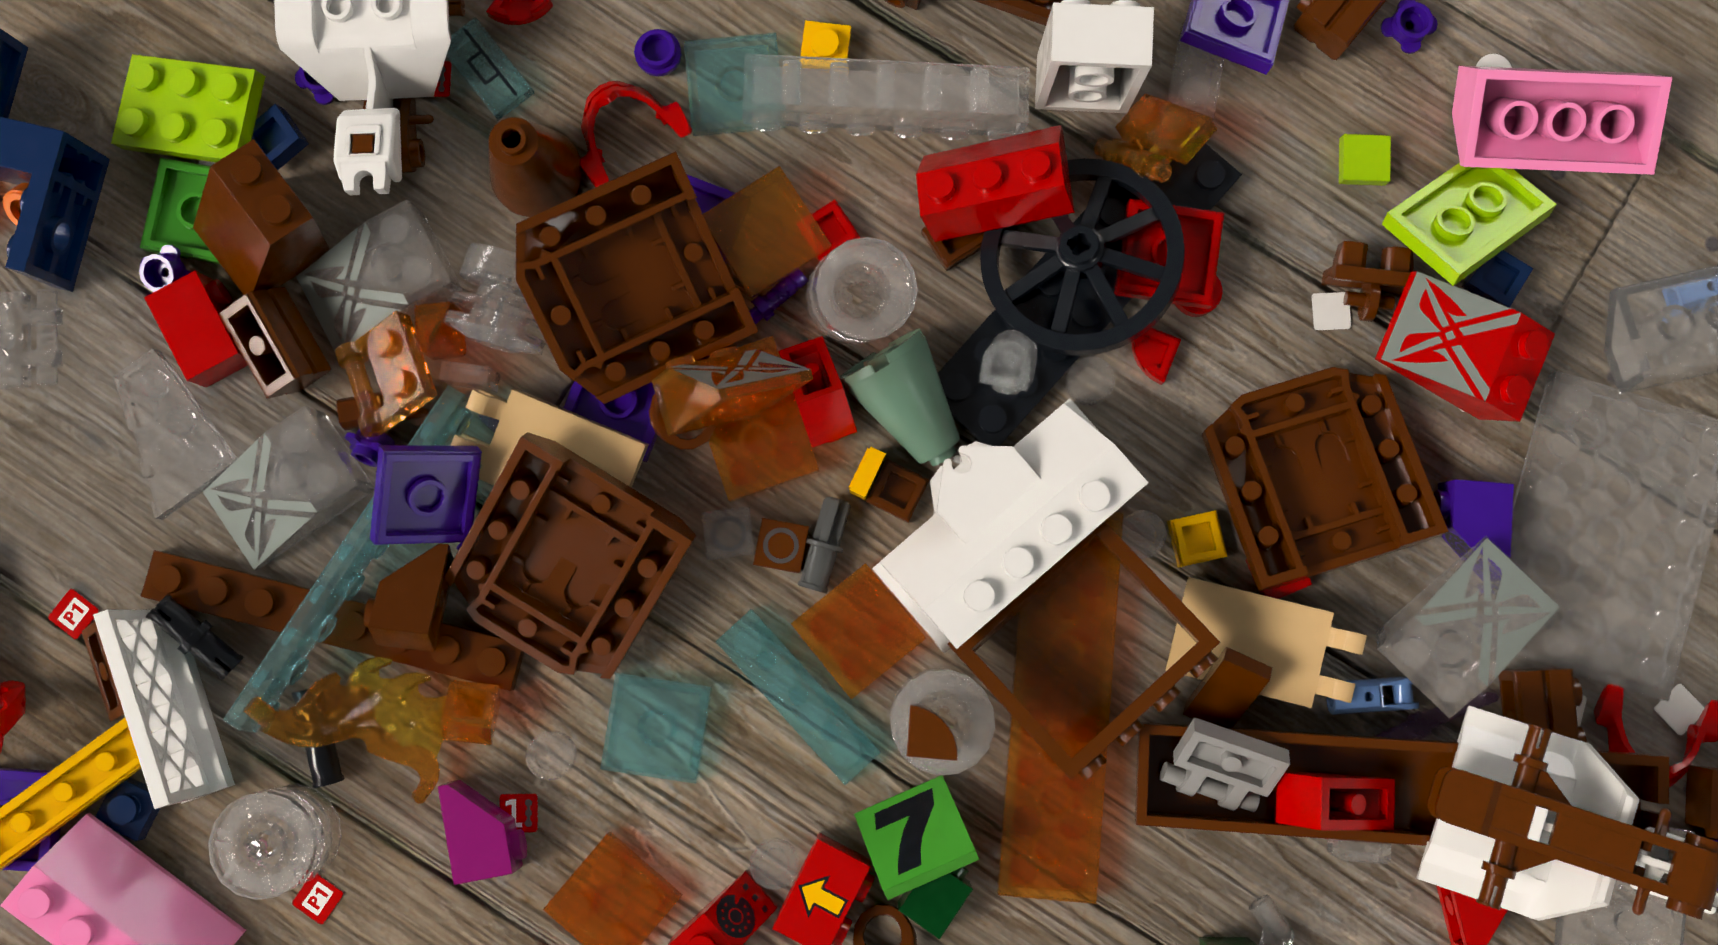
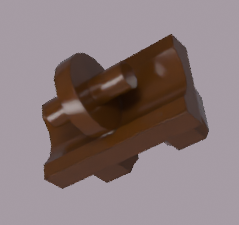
M1343 241L1337 246L1333 266L1323 271L1322 285L1361 290L1360 293L1346 291L1343 303L1344 305L1358 307L1359 320L1372 322L1378 309L1393 310L1395 298L1380 294L1381 292L1402 294L1410 272L1414 270L1413 251L1404 247H1386L1382 249L1380 269L1367 268L1368 244Z

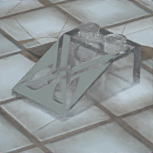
M408 199L362 223L296 277L337 357L341 360L466 294L424 213Z
M305 405L261 435L203 491V494L252 568L259 570L375 490V487L357 460L351 455V451L327 415Z
M1485 536L1376 631L1377 649L1448 718H1451L1496 679L1560 608V605L1490 538Z

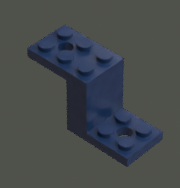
M0 28V181L16 185L29 183L28 188L21 195V213L15 234L11 236L7 244L8 259L5 268L51 287L73 292L110 159L65 131L8 118L28 47Z

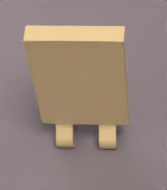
M479 389V391L472 390L465 408L499 420L490 444L463 433L461 436L454 435L450 445L477 446L482 451V466L479 480L495 485L520 437L529 432L558 442L631 488L649 446L648 443L518 389L511 390L508 400L482 389Z
M1188 577L1182 602L1221 642L1212 650L1216 657L1219 658L1225 648L1228 647L1273 667L1270 681L1259 695L1312 708L1315 694L1351 703L1355 684L1320 675L1326 647L1362 655L1367 635L1331 627L1334 612ZM1178 623L1166 671L1196 644ZM1213 664L1207 670H1205L1197 679L1202 680L1208 673V671L1211 669ZM1190 672L1185 675L1195 678Z

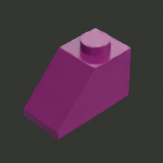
M454 780L437 786L454 885L513 874L523 866L522 859L527 857V842L524 831L522 829L517 830L514 817L461 780Z

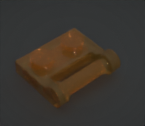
M395 311L356 341L343 343L335 349L338 364L346 370L360 416L357 419V423L362 436L376 437L382 435L437 396L413 323L408 314ZM368 360L372 363L385 405L380 408L378 407L364 365Z

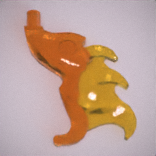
M379 656L368 658L358 664L351 672L345 685L340 684L341 677L337 672L325 675L314 682L295 705L286 710L279 708L276 711L259 696L254 697L243 710L245 714L262 726L260 728L261 732L281 742L298 747H320L351 738L362 739L368 753L409 766L417 771L420 782L412 793V799L418 804L426 801L439 780L440 768L437 756L447 732L455 724L466 720L474 728H480V715L471 701L462 696L452 694L439 697L421 695L418 690V684L431 680V676L425 673L409 672L394 678H381L379 676V669L391 665L392 659Z

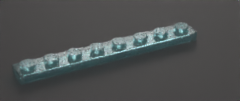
M448 385L408 445L448 446L454 435L461 436L467 430L473 417L471 410L465 408L469 400L465 394ZM374 496L224 717V722L239 731L257 733L259 728H265L272 722L280 709L279 698L288 685H294L303 676L309 665V660L306 658L315 644L323 642L331 634L337 623L336 613L345 600H351L359 592L365 580V576L362 574L372 559L381 557L390 544L374 545L370 539Z

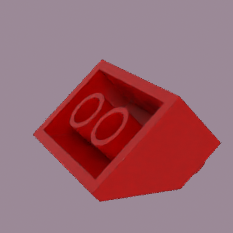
M1062 125L925 155L916 173L920 217L934 242L1075 213Z

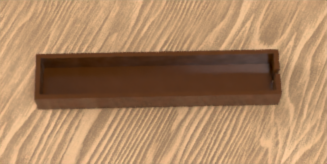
M1141 722L1145 727L1138 732L1135 822L1136 825L1426 846L1427 841H1430L1436 818L1431 816L1426 807L1432 781L1438 769L1445 766L1452 767L1459 743L1453 741L1227 728L1288 749L1290 765L1285 772H1311L1395 779L1394 830L1321 831L1276 823L1277 784L1268 797L1260 795V803L1255 812L1239 807L1232 811L1219 806L1216 799L1198 793L1191 797L1177 792L1175 785L1160 781L1159 776L1165 762L1174 764L1173 751L1189 725ZM1596 750L1640 799L1632 826L1644 830L1647 827L1655 828L1659 812L1641 809V800L1657 804H1669V757L1646 753Z

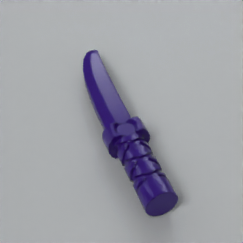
M797 267L788 274V277L783 278L762 297L758 295L751 301L754 307L749 312L755 324L762 318L768 321L775 315L773 311L809 282ZM731 345L704 357L701 364L704 366L708 365Z

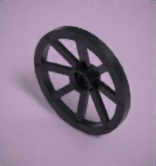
M1083 158L1067 160L1070 182L1096 181L1080 225H1074L1066 214L1051 218L1061 233L1059 237L1007 230L1008 227L985 231L980 254L983 283L988 297L1002 321L1019 337L1034 346L1053 353L1076 356L1095 355L1118 349L1133 342L1150 330L1163 317L1173 302L1182 280L1185 261L1182 227L1174 207L1164 192L1145 175L1123 164L1102 159ZM1112 184L1136 195L1149 207V209L1099 231L1096 230ZM1160 223L1167 245L1166 265L1162 266L1106 248L1105 246ZM1079 244H1084L1090 248L1080 253V255H1074L1072 251ZM1001 246L1056 254L1004 290L999 272ZM1103 265L1159 282L1160 284L1145 306L1128 319L1101 269ZM1063 271L1065 276L1052 327L1049 330L1029 320L1013 304ZM1088 278L1115 327L1091 334H1066L1080 279Z

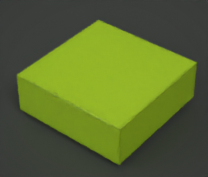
M1343 134L1339 138V184L1386 186L1390 182L1391 136Z

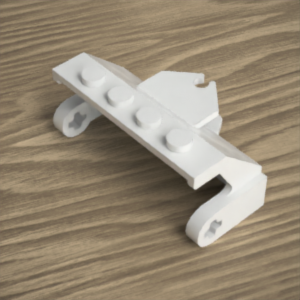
M1071 399L1063 403L1014 447L991 446L977 441L967 446H960L958 449L960 455H955L953 461L959 465L953 469L952 461L945 459L943 466L939 467L930 480L934 507L933 516L872 568V571L944 654L950 649L947 645L949 642L958 649L1149 483L1119 448L1099 432Z

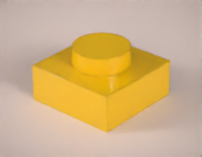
M805 20L799 63L800 72L846 77L851 26Z

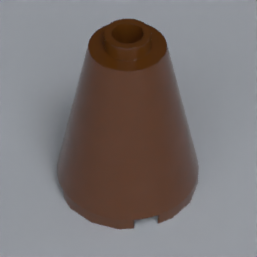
M518 117L503 119L493 127L489 135L490 182L496 197L509 211L517 215L532 217L578 195V189L583 176V169L579 165L581 158L576 147L566 136L554 129Z

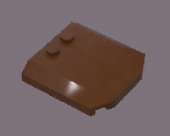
M676 151L516 223V282L560 371L593 394L603 404L675 371L673 369H680L673 368L672 366L689 365L758 332L742 294L734 284L695 199L697 196Z
M1330 367L1245 393L1236 399L1201 435L1259 592L1282 587L1409 548L1449 532L1386 375L1375 373L1373 376L1349 373V369Z
M527 432L520 437L444 578L450 586L455 583L469 604L466 610L477 624L557 673L574 675L577 671L599 673L602 674L600 678L611 679L695 540L696 534L680 517L554 440Z

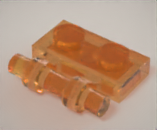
M1145 93L1115 126L1121 139L1108 140L1101 138L1095 144L1094 151L1103 160L1120 163L1132 168L1141 178L1146 176L1151 181L1156 180L1163 183L1172 174V168L1169 163L1175 160L1186 165L1217 131V128L1211 117Z

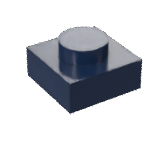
M277 104L271 106L255 121L251 140L254 139L277 170L309 145L287 111Z
M1502 250L1469 274L1461 287L1473 294L1510 308L1534 268Z
M129 777L106 794L95 817L115 832L137 842L146 838L160 808L154 809L147 785Z

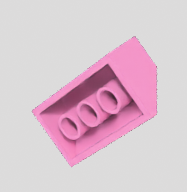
M1459 66L1452 118L1460 166L1654 175L1672 77L1647 73Z
M90 812L82 817L33 865L0 905L52 945H235L246 931V929Z

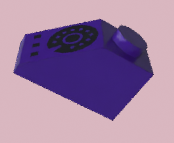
M1458 479L1438 483V490L1434 492V496L1449 531L1441 537L1464 562L1486 538L1511 560L1514 484ZM1483 547L1472 570L1480 581H1483ZM1488 558L1490 581L1501 582V569Z

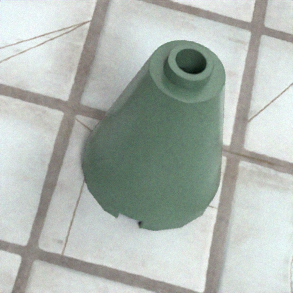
M917 328L888 343V347L878 353L873 352L844 372L840 380L844 388L919 464L929 461L932 466H937L957 452L954 445L960 440L926 336L923 335L920 328Z

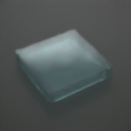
M776 33L684 41L693 136L785 128Z
M619 672L615 673L600 770L696 784L699 777L712 686Z

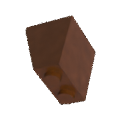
M254 139L210 166L193 229L243 295L250 291L269 290L280 287L303 272L330 250L312 215Z

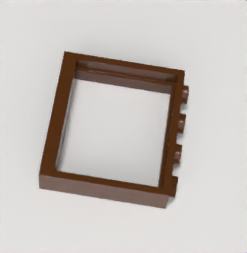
M1104 521L958 649L951 642L947 645L1070 780L1079 774L1086 781L1108 761L1101 754L1104 749L1115 739L1123 747L1145 727L1138 720L1143 713L1151 706L1160 713L1181 693L1175 686L1181 678L1190 672L1197 679L1218 659L1212 650L1221 642ZM1099 540L1189 634L1196 644L1071 758L975 652L1094 542Z

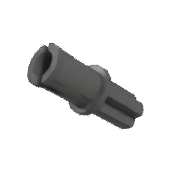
M826 497L823 500L813 538H807L806 543L811 545L798 586L827 594L837 553H843V548L839 546L851 508L850 503L835 497Z

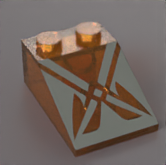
M732 346L712 352L709 355L710 359L695 362L693 355L672 359L665 363L666 369L652 380L667 435L673 436L756 417L814 378L809 368L758 349L739 353L737 346Z

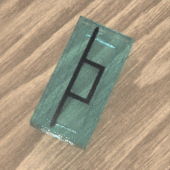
M476 17L451 35V42L446 56L498 121L534 94L530 85Z

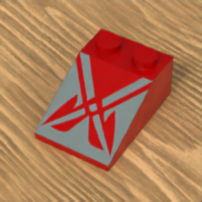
M1414 271L1410 272L1375 360L1479 420L1520 422L1555 333L1519 311L1452 286L1421 272Z

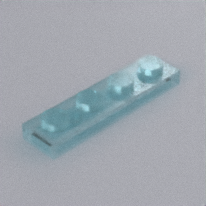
M750 609L715 641L844 785L851 781L881 753L878 747L753 609Z

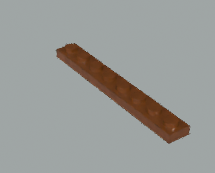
M154 550L141 593V597L159 602L167 594H170L183 608L508 691L515 689L524 656L523 651L498 636L443 622L435 652L376 645L368 627L364 626L365 602L164 551Z

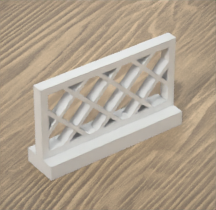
M107 609L93 614L154 809L180 802L181 804L234 786L235 783L194 656L190 652L184 655L177 649L180 644L152 620H148L145 617L151 610Z

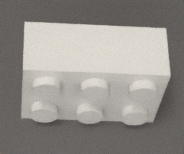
M1089 0L1053 2L1037 54L1035 109L1128 113L1152 67L1154 7H1142L1138 2L1132 0H1119L1111 3V5L1091 4Z

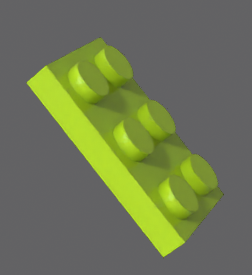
M132 54L111 144L123 150L218 162L251 141L266 76L255 69Z
M1459 162L1387 212L1382 225L1454 286L1548 218L1557 204L1514 169L1460 166Z

